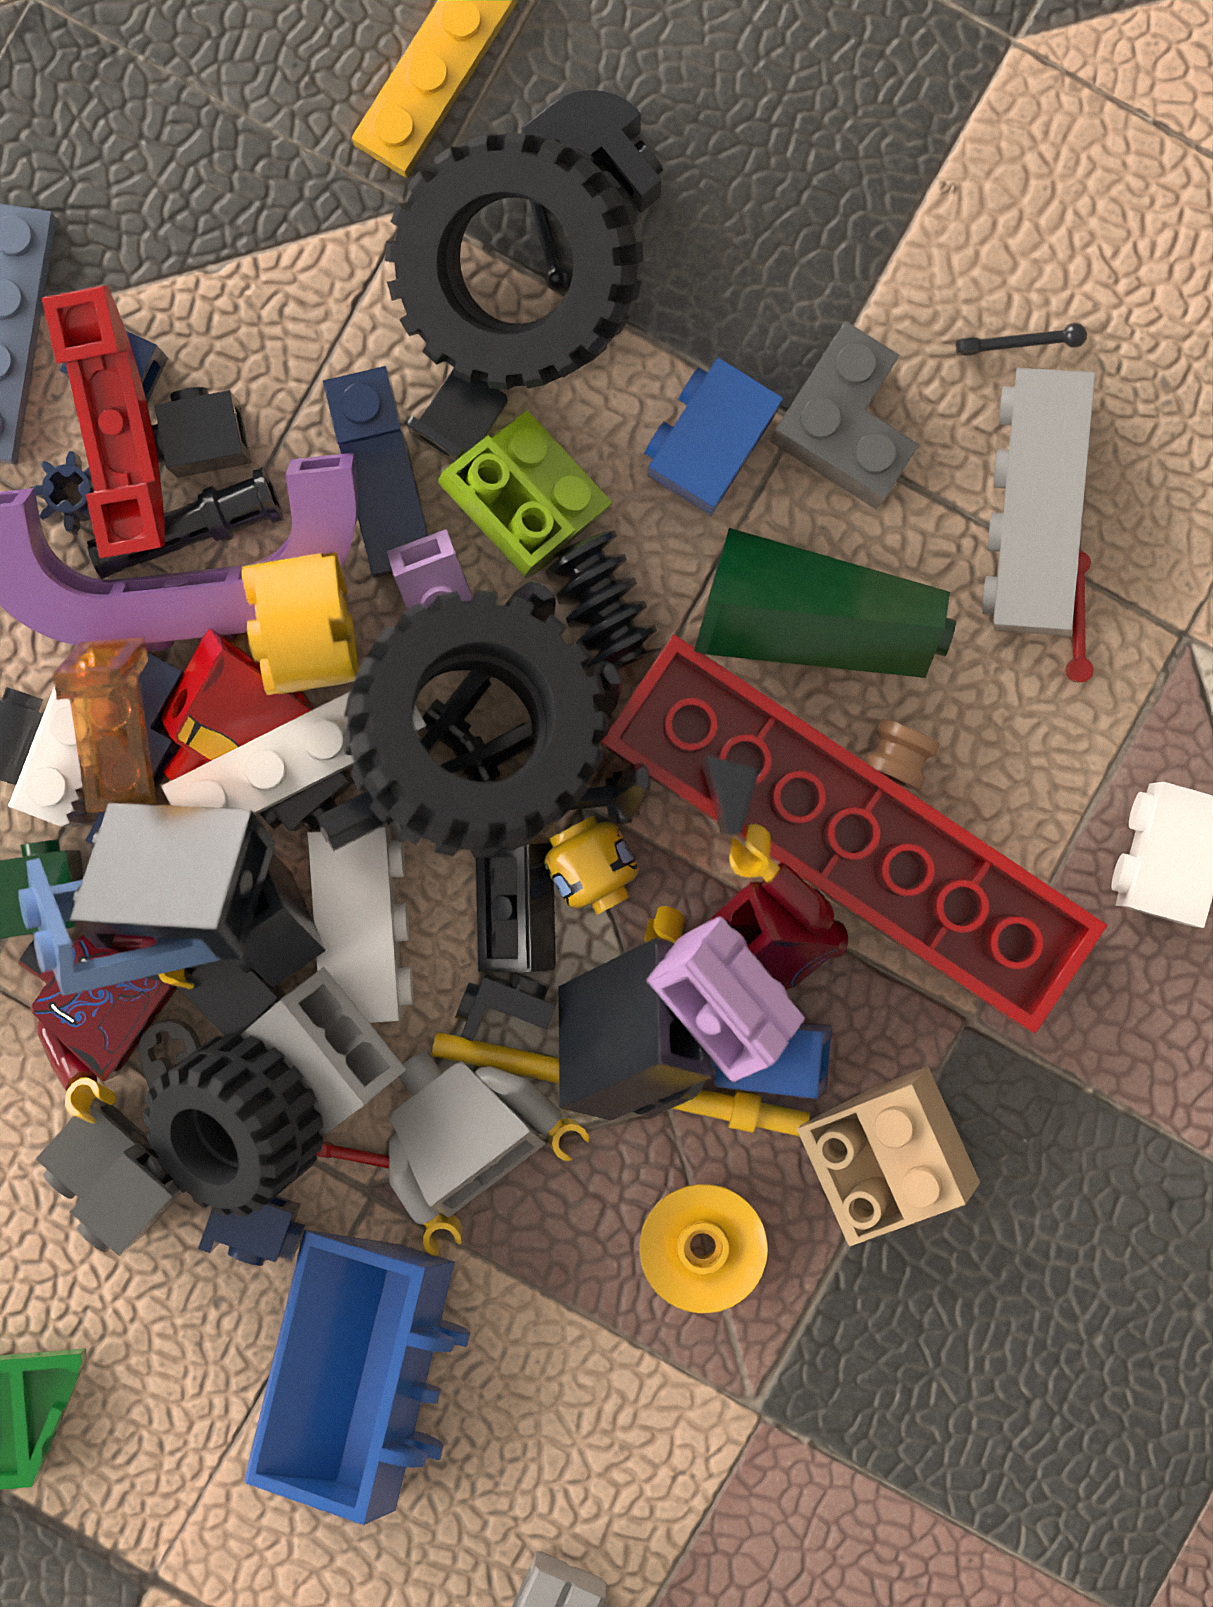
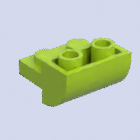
M528 410L492 438L487 435L442 471L438 479V484L524 578L533 576L555 559L553 558L555 554L606 513L613 503Z

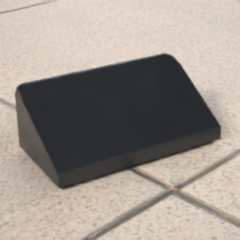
M706 756L702 760V766L720 833L727 836H738L739 833H742L758 773H755L756 769Z
M550 843L527 844L513 851L505 847L499 849L493 856L475 858L478 972H537L553 970L555 968L554 882L544 864L546 854L553 848Z

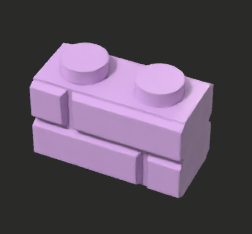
M718 917L680 937L666 954V959L659 963L647 979L648 983L732 1082L767 1068L776 1062L788 1044L787 1040L793 1037L805 1019L788 998L783 985L768 974L749 951L741 934L732 929L722 917Z

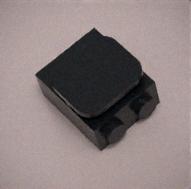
M655 937L558 986L560 1109L610 1121L630 1112L651 1117L692 1100L700 1093L705 1081L712 1077L711 1057L647 981L659 963L666 959V954L675 943Z

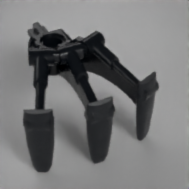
M529 581L517 589L504 605L509 607L515 596L534 603L530 615L546 623L551 614L555 615L556 598L541 583ZM601 661L589 667L586 674L588 677L595 675L601 677L606 695L598 703V711L607 713L609 720L612 718L611 713L618 704L623 685L615 667L608 661ZM470 671L445 704L436 699L424 713L422 719L426 724L428 732L419 740L428 755L439 741L453 751L456 758L439 765L451 774L460 778L466 775L468 780L475 782H498L497 778L501 773L497 766L534 746L532 722L530 721L526 724L523 722L484 744L481 736L474 737L469 731L472 725L465 719L492 685L489 681L492 676ZM640 762L629 765L623 771L613 772V777L605 779L606 786L588 788L580 800L570 809L577 810L607 806L608 818L616 819V823L620 825L632 823V818L640 816V809L650 791V778L647 766ZM369 791L316 816L321 833L326 842L329 843L332 851H336L387 824L400 843L406 841V839L399 836L403 829L400 824L391 817L382 822L370 809L374 799Z

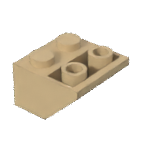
M928 1066L870 1088L801 1124L797 1128L849 1247L966 1205L980 1184L979 1178Z

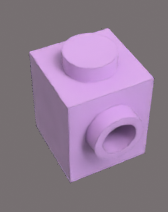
M447 529L387 551L395 581L407 610L418 603L427 609L432 607L438 595L455 591L460 595L461 601H470L473 597Z

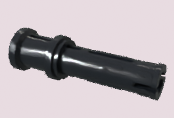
M264 467L253 470V475L250 479L221 490H217L214 486L202 489V493L198 494V501L164 513V547L100 558L96 539H91L87 541V549L96 572L100 578L104 579L129 567L148 562L212 537L216 542L220 540L222 542L229 541L234 538L235 531L267 519L273 524L284 520L283 512L270 477Z

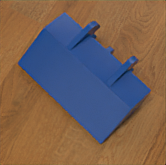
M304 1229L244 1478L246 1484L362 1525L396 1511L406 1467H424L427 1458L440 1460L444 1447L440 1440L428 1434L415 1431L421 1402L429 1404L438 1403L441 1391L439 1387L426 1383L433 1352H452L454 1345L467 1347L471 1334L468 1329L458 1324L441 1320L455 1261L433 1256L400 1244Z

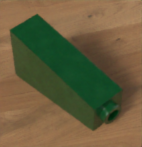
M729 528L714 575L694 651L713 656L926 678L934 655L943 657L947 655L953 639L956 620L947 617L949 591Z

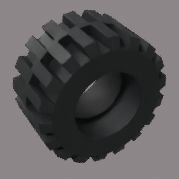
M228 1033L223 1038L217 1036L209 1040L153 1082L154 1086L148 1090L145 1098L148 1108L143 1111L144 1123L150 1129V1133L146 1136L150 1147L156 1150L159 1157L157 1162L163 1171H167L174 1179L173 1184L182 1193L185 1191L189 1193L195 1203L203 1208L210 1205L216 1214L229 1216L233 1212L237 1217L248 1216L253 1211H259L313 1166L318 1159L316 1154L322 1150L324 1139L318 1132L324 1127L322 1114L314 1108L317 1100L312 1089H306L300 1081L304 1076L295 1065L290 1068L284 1062L285 1055L275 1047L270 1050L266 1049L263 1041L253 1036H249L244 1040L240 1033Z

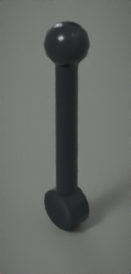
M530 201L548 266L545 282L551 290L562 291L569 285L570 275L567 270L560 266L545 208L538 203Z
M1071 323L1064 330L985 339L976 337L964 338L955 341L956 354L958 356H967L982 351L1065 343L1069 347L1077 348L1082 346L1087 340V331L1082 324Z

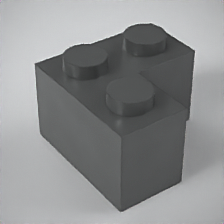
M845 320L776 427L770 442L872 508L877 509L920 445L866 411V408L900 355Z
M95 1097L91 1103L90 1112L97 1121L91 1124L73 1116L39 1154L36 1160L47 1169L43 1176L51 1187L66 1198L73 1199L76 1195L80 1199L70 1213L80 1221L77 1229L83 1238L102 1252H107L111 1249L120 1256L148 1232L182 1192L173 1184L174 1179L167 1171L164 1172L157 1162L159 1157L156 1150L150 1147L146 1134L116 1107Z

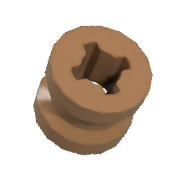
M881 719L877 728L880 740L875 751L866 754L863 761L895 783L920 791L925 780L922 773L923 766L928 758L936 755L940 743L912 728L887 719Z

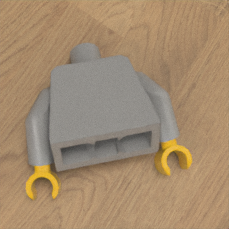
M423 1052L407 1060L403 1064L406 1071L399 1076L412 1097L396 1108L390 1115L395 1133L389 1141V1182L416 1224H424L423 1245L425 1250L430 1255L439 1256L441 1247L432 1233L438 1229H446L453 1234L456 1243L460 1245L463 1227L461 1221L454 1213L542 1148L546 1143L539 1134L548 1133L550 1147L564 1161H571L572 1158L564 1149L559 1147L561 1135L566 1131H577L587 1143L589 1142V1135L576 1120L570 1118L560 1119V1109L529 1080L492 1066L474 1071L464 1062H459L442 1073L431 1055Z

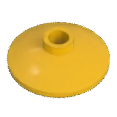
M714 1184L688 1185L667 1194L653 1207L642 1227L639 1243L642 1269L651 1287L669 1304L693 1313L719 1312L741 1302L753 1291L762 1277L768 1253L765 1229L754 1208L739 1194ZM701 1233L710 1235L715 1241L713 1250L706 1255H697L690 1248L693 1237Z

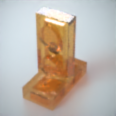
M145 637L80 642L52 673L56 700L70 699L86 813L106 812L108 803L154 805L156 802L139 674L148 663Z

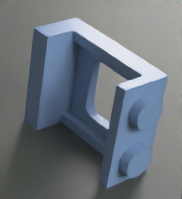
M40 859L26 861L29 888L18 891L23 921L27 929L38 927L39 932H34V944L41 971H54L62 996L220 960L202 940L154 937L156 944L151 947L73 963L72 945L64 921H68L71 918L73 896L83 880L50 887Z

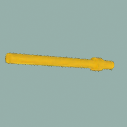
M438 1031L436 1033L432 1049L433 1057L464 1062L465 1064L479 1067L492 1066L511 1074L559 1084V1058L475 1039L470 1041L461 1036ZM702 1089L692 1100L671 1108L729 1121L728 1128L754 1133L755 1127L799 1136L797 1128L809 1121L810 1118L809 1112L761 1102V1095L736 1090L734 1096Z

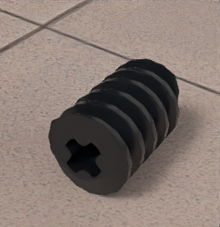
M615 530L591 536L564 548L553 556V558L559 557V559L546 570L549 581H569L556 594L558 603L562 605H579L566 618L568 627L589 628L576 643L581 641L587 651L599 652L586 665V669L601 661H608L618 670L663 649H645L643 643L657 631L656 626L635 625L633 621L647 608L645 601L625 602L623 596L637 584L635 577L615 578L613 574L627 560L625 554L605 555L603 549L617 537Z

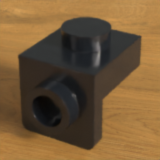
M514 972L511 981L487 973L483 978L481 986L471 982L468 983L455 1018L466 1022L461 1037L470 1041L475 1039L487 1007L547 1030L558 1000L546 996L550 986L535 978Z

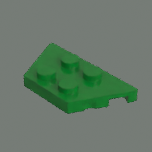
M86 1348L0 1355V1490L32 1487L38 1480L87 1359Z

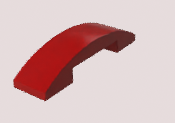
M102 285L43 297L42 303L56 364L66 363L94 492L85 495L99 557L105 558L164 547L165 524L162 486L149 410L132 347L108 285Z

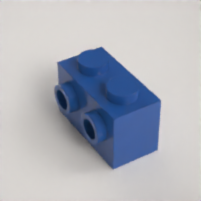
M717 357L708 373L699 367L695 370L678 398L680 402L687 405L674 427L665 421L660 425L644 452L645 455L653 459L648 466V477L710 516L717 509L779 411L783 401L781 396Z

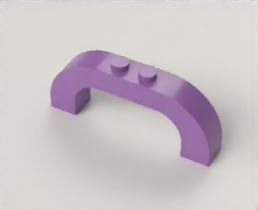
M345 453L290 460L285 476L291 508L292 531L283 545L267 558L242 566L125 579L104 580L91 578L68 567L56 556L45 538L35 489L0 492V606L33 631L63 643L82 647L107 648L135 645V647H139L147 652H154L171 647L175 640L198 638L200 643L209 628L228 641H232L237 637L238 633L248 632V621L256 620L255 605L248 604L242 576L243 566L331 552L338 553L341 566H343L352 544L359 505V485L355 454Z

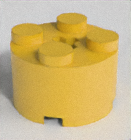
M317 553L243 566L242 576L246 598L249 605H255L256 620L248 621L247 623L248 637L254 661L260 660L266 694L278 693L280 695L355 681L359 671L357 645L352 614L348 613L344 595L348 592L338 553Z

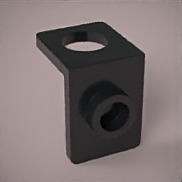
M452 369L421 418L418 420L410 415L405 424L413 437L454 463L485 438L507 405L508 397L499 389L489 388L486 381L476 380L469 383L453 376Z

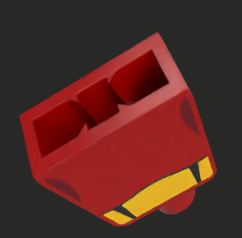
M209 628L163 710L161 720L170 738L181 746L164 767L163 773L172 781L315 708L303 691L267 695L263 684L260 662L254 661L253 657Z

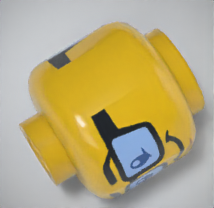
M593 815L549 839L553 848L546 854L544 864L568 907L580 909L591 904L596 915L630 897L625 885L636 878L639 866L615 823L610 821L598 823Z

